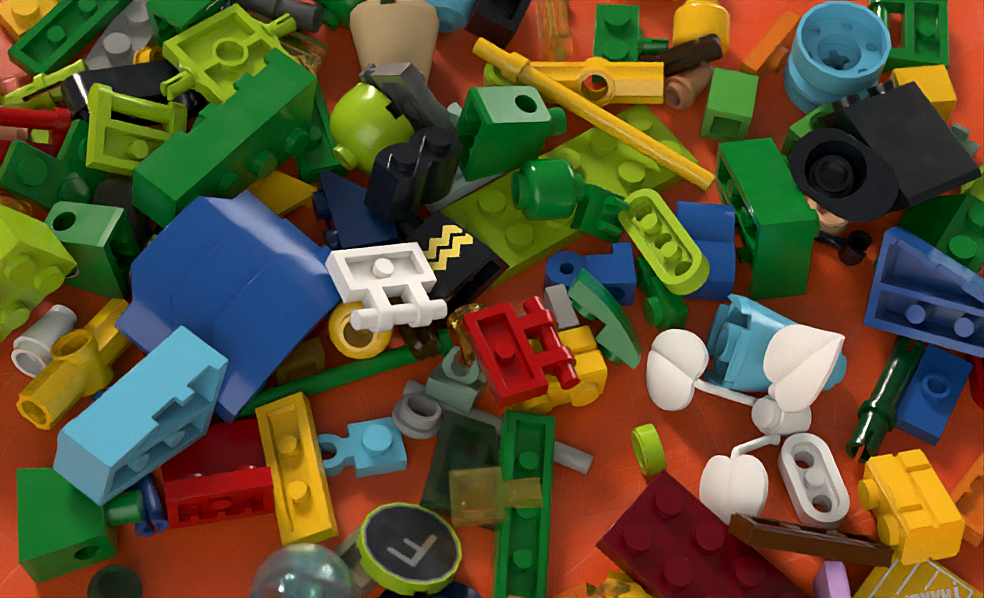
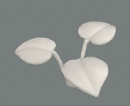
M789 325L780 329L769 342L764 356V373L772 384L768 388L769 394L762 398L748 396L701 380L699 377L707 367L709 353L703 341L694 333L686 330L671 329L660 333L653 341L652 350L649 352L647 359L646 383L649 396L658 407L667 411L684 409L691 402L696 387L699 390L752 406V421L761 432L765 433V436L734 447L731 452V458L721 455L712 457L703 471L699 487L700 501L728 526L731 514L742 513L760 516L767 499L769 482L765 468L756 457L744 454L768 444L778 445L780 443V436L790 437L794 434L806 433L808 431L812 418L809 406L818 397L832 373L845 339L843 335L805 325Z

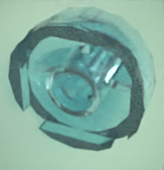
M298 543L289 544L274 550L257 567L248 598H357V591L352 571L337 553L324 546Z

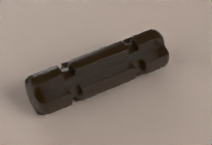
M711 33L698 38L699 43L694 44L693 41H689L659 52L660 57L655 58L653 55L639 59L637 62H664V74L666 77H670L701 66L700 61L705 60L706 63L721 59L723 57V47L717 34Z
M401 296L388 299L391 305L404 304ZM408 323L397 325L415 359L423 361L427 356L434 358L439 351L436 345L438 339L430 329V325L414 328L409 326Z

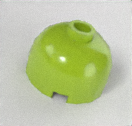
M360 82L353 89H350L335 105L330 118V135L336 145L332 153L345 169L352 171L356 167L361 172L371 175L375 157L382 149L397 143H408L410 137L416 132L403 114L396 119L386 108L392 102L375 87L364 82Z

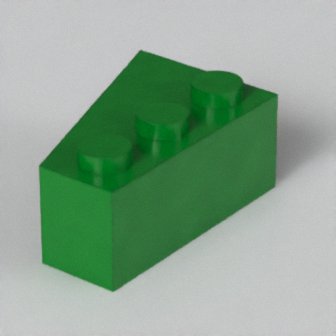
M772 137L718 143L715 184L721 204L734 206L735 227H738L744 246L737 248V257L740 264L749 263L752 272L751 284L747 288L750 299L756 301L805 295L813 241L815 237L819 236L820 220L817 211L810 208L804 193L794 183L787 157L780 154Z

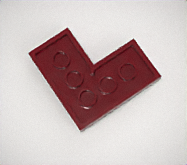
M664 469L595 545L652 598H810L752 546L747 545L727 532L729 526Z

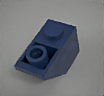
M329 170L318 172V191L311 194L316 219H324L328 229L323 231L324 244L332 251L399 244V235L395 223H387L364 204L367 189Z

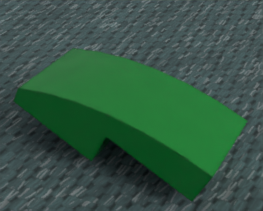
M582 268L571 282L567 295L573 299L571 301L572 306L587 319L595 320L597 317L602 321L598 326L595 341L599 343L598 348L602 354L618 365L625 362L635 369L640 363L643 349L637 332L627 314L612 294L594 276Z

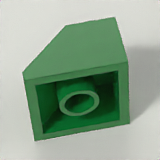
M969 193L936 196L907 208L897 224L977 275L984 264V201ZM879 254L872 265L875 268L877 266Z

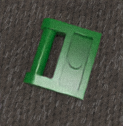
M868 0V9L881 18L888 31L889 15L891 13L901 15V49L891 47L882 73L889 72L892 69L945 65L946 70H948V0Z

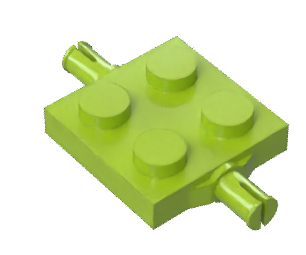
M235 3L163 42L162 55L180 73L160 83L162 94L164 97L167 96V100L172 101L175 97L193 89L201 93L210 103L214 102L220 106L236 92L233 83L243 74L248 72L255 76L267 66L264 63L263 57L275 47L296 61L280 45L278 40L296 31L297 25L294 18H290V14L285 13L273 22L264 24L252 18L242 7Z

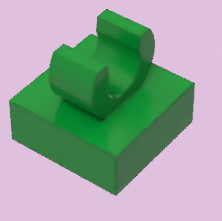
M585 183L584 198L582 202H578L570 228L606 243H618L623 231L618 214L622 210L629 211L631 205L624 201L625 197L597 185Z

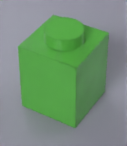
M714 68L706 98L700 130L701 137L724 142L746 139L753 116L759 76L735 70Z

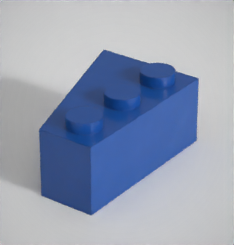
M894 226L884 232L863 325L984 358V278L902 226Z

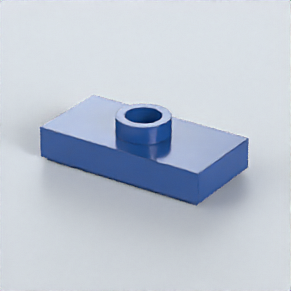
M929 344L897 408L898 421L895 427L935 446L974 364Z

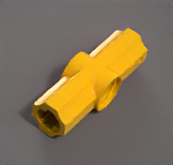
M600 57L588 58L584 62H530L531 67L601 108L609 103L663 104L664 62H609ZM590 75H599L608 84L602 90H591L585 85L584 79ZM539 93L544 103H556Z
M112 298L83 329L70 331L53 343L50 348L53 360L19 394V400L15 403L21 415L31 421L37 428L51 430L81 397L95 394L111 382L114 372L110 366L132 344L128 338L114 327V323L130 305L125 299Z

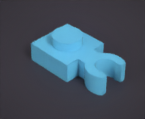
M392 417L347 424V438L341 439L334 434H321L317 436L321 453L328 451L335 455L330 460H322L326 478L336 476L345 467L353 465L356 478L407 469V457L401 432L394 424Z

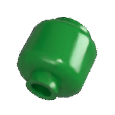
M565 158L527 160L522 164L519 172H514L512 175V203L514 208L521 210L525 218L530 221L567 219L574 212L576 202L583 201V177L580 173L575 174L571 163Z

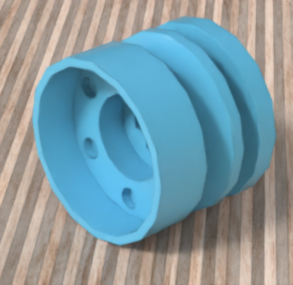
M828 1L812 7L804 14L797 28L791 52L783 72L784 90L791 102L805 114H809L826 101L831 104L858 93L861 101L870 98L867 89L877 85L891 49L890 34L881 18L867 7L850 1Z

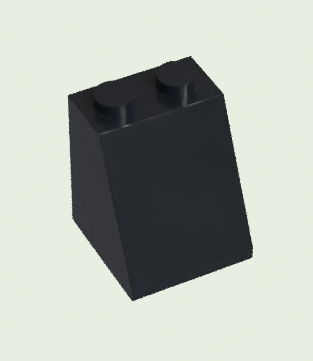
M893 79L867 89L870 98L861 101L858 93L831 103L834 112L817 118L820 128H836L850 134L883 156L894 167L899 179L898 197L893 207L885 214L910 208L982 177L977 164L915 81L896 87Z

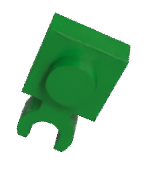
M644 256L637 257L636 263L640 272H636V285L646 296V299L643 300V311L648 324L651 327L656 326L659 334L671 329L684 330L688 307L682 296L673 294L667 289Z

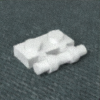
M417 242L331 251L325 263L343 302L362 301L365 309L353 310L351 313V324L355 330L370 329L371 332L378 333L390 331L393 325L407 323L412 328L429 326L432 320L444 319L447 315L445 301L443 299L429 300L426 294L431 292L437 279ZM401 296L404 304H390L388 298Z

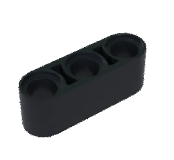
M168 60L81 71L66 78L61 86V94L66 108L71 112V122L82 119L89 123L90 111L87 107V98L90 88L94 83L108 85L112 88V92L166 105L170 101L167 100V96L164 97L162 94L160 83L167 81L180 72ZM193 89L184 92L172 100V102L186 106L187 119L199 115V112L204 109L206 104L205 97ZM111 111V119L144 127L162 124Z

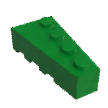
M276 47L263 57L264 63L267 66L255 76L246 72L233 83L236 92L220 106L214 102L208 104L199 112L198 118L187 135L179 129L133 169L132 204L165 229L197 197L233 200L239 195L241 190L259 178H266L277 166L289 158L302 154L311 138L309 132L317 76Z

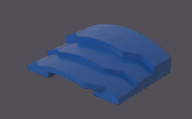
M247 189L233 200L199 196L132 262L131 285L133 301L114 323V327L148 355L182 325L227 358L229 362L214 412L231 425L262 392L274 371L323 318L326 321L328 320L332 311L342 300L325 266L332 250L326 245L320 248L286 218L282 220Z

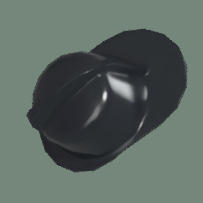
M819 128L808 132L797 141L790 155V172L798 188L826 210L849 222L866 223L881 218L893 207L898 197L899 179L894 167L883 156L839 129Z

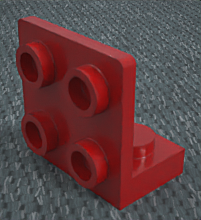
M257 419L235 421L231 425L228 423L209 425L207 434L161 465L170 529L274 513V484L271 467L266 466Z

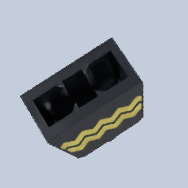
M440 211L434 212L425 221L415 213L408 219L395 222L399 238L403 243L417 242L437 279L431 292L426 294L429 300L443 299L447 305L446 317L444 319L432 320L439 328H447L510 267L489 246Z

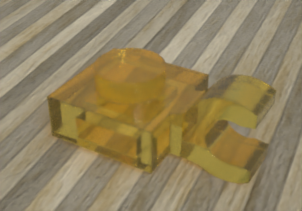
M501 466L449 471L451 515L454 527L507 523L506 507L520 509L543 507L542 486L540 485L539 478L504 481Z

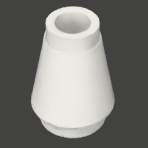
M54 305L50 311L44 314L14 341V351L11 354V358L15 366L24 374L35 378L53 360L50 354V348L53 343L64 334L73 331L78 324L76 314L66 306Z

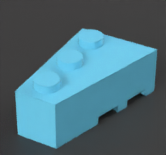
M181 325L83 413L62 428L57 437L58 448L53 470L99 506L103 505L207 434L229 360Z

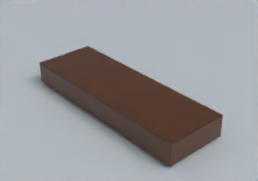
M742 513L731 514L727 531L750 546L890 568L894 553L890 546L871 535Z

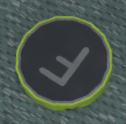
M396 502L379 506L366 516L356 538V551L359 548L362 556L360 563L365 572L382 587L401 595L414 596L416 591H428L427 595L440 592L451 583L462 558L460 541L452 527L436 513L415 504Z

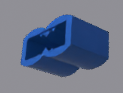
M677 201L674 215L710 264V273L706 282L696 291L687 295H681L682 298L729 302L730 299L727 296L732 293L735 283L734 206Z

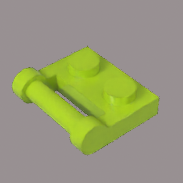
M94 83L90 88L87 98L90 117L86 167L133 177V169L179 129L186 134L187 108L184 104L170 101L165 105L112 92L110 86L100 83ZM111 111L162 123L165 131L111 119Z

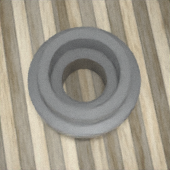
M409 393L395 404L392 411V420L405 436L412 439H428L436 436L441 428V408L428 395Z

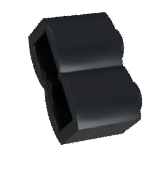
M431 126L414 133L408 143H397L382 149L374 160L364 204L387 223H394L414 215L420 205L432 204L444 199L452 189L464 144L443 127Z

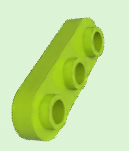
M645 188L631 193L624 200L630 203V210H622L618 214V219L654 272L673 294L687 295L699 289L706 282L710 273V264L707 258L655 190Z

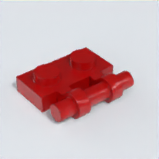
M540 297L529 298L523 303L526 315L517 317L510 301L463 315V330L499 409L547 394L549 383L545 375L556 376L563 390L571 389L580 382L574 368L577 362L572 350L568 346H563L556 331L559 327L553 311L545 308ZM528 338L538 339L544 352L535 354Z

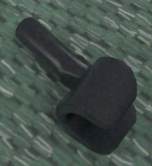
M820 230L819 236L814 238L815 241L838 250L840 260L848 266L859 264L866 256L864 251L872 244L870 235L861 230L852 231L846 239Z

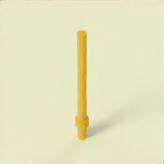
M482 37L474 45L472 53L501 70L500 75L515 84L522 82L527 86L536 88L542 95L702 190L708 192L717 177L716 175L531 67V61L517 52L513 51L509 54Z

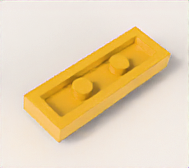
M301 391L255 408L266 466L271 467L274 484V505L282 545L292 552L339 535L309 399Z

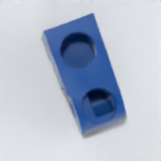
M631 242L612 243L610 254L580 256L574 252L562 251L555 253L547 261L544 292L546 287L564 284L568 292L571 282L581 269L584 268L612 294L621 306H632L637 280Z

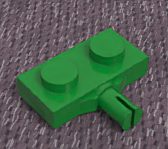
M596 4L593 57L604 58L609 62H637L641 59L642 55L659 56V52L669 49V38L643 37L639 27L640 5ZM592 75L591 82L607 83L603 77Z

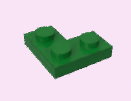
M82 119L72 121L57 158L19 139L12 141L0 167V189L48 213L53 205L59 201L94 205L108 172L86 167L89 123Z

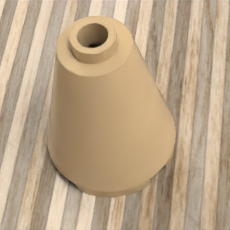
M367 0L358 4L350 12V30L362 71L369 63H374L378 68L382 63L411 62L413 66L423 73L427 85L440 26L435 6L425 0H396V3L382 5L381 0Z

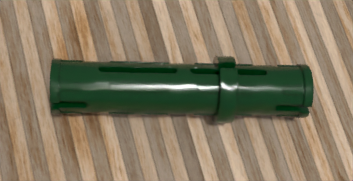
M902 335L896 337L894 346L870 398L865 400L858 410L859 422L845 447L846 453L852 459L856 456L859 447L862 448L863 445L865 447L858 462L866 464L870 457L878 456V451L886 433L891 432L898 421L897 408L926 349L924 343L920 340H916L912 351L908 352L907 349L912 338Z

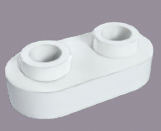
M797 433L790 436L781 448L777 464L796 514L803 524L835 529L842 523L849 510L850 498L830 449L821 438L810 433ZM795 461H804L808 464L809 468H800ZM813 504L824 506L827 509V513L817 511Z

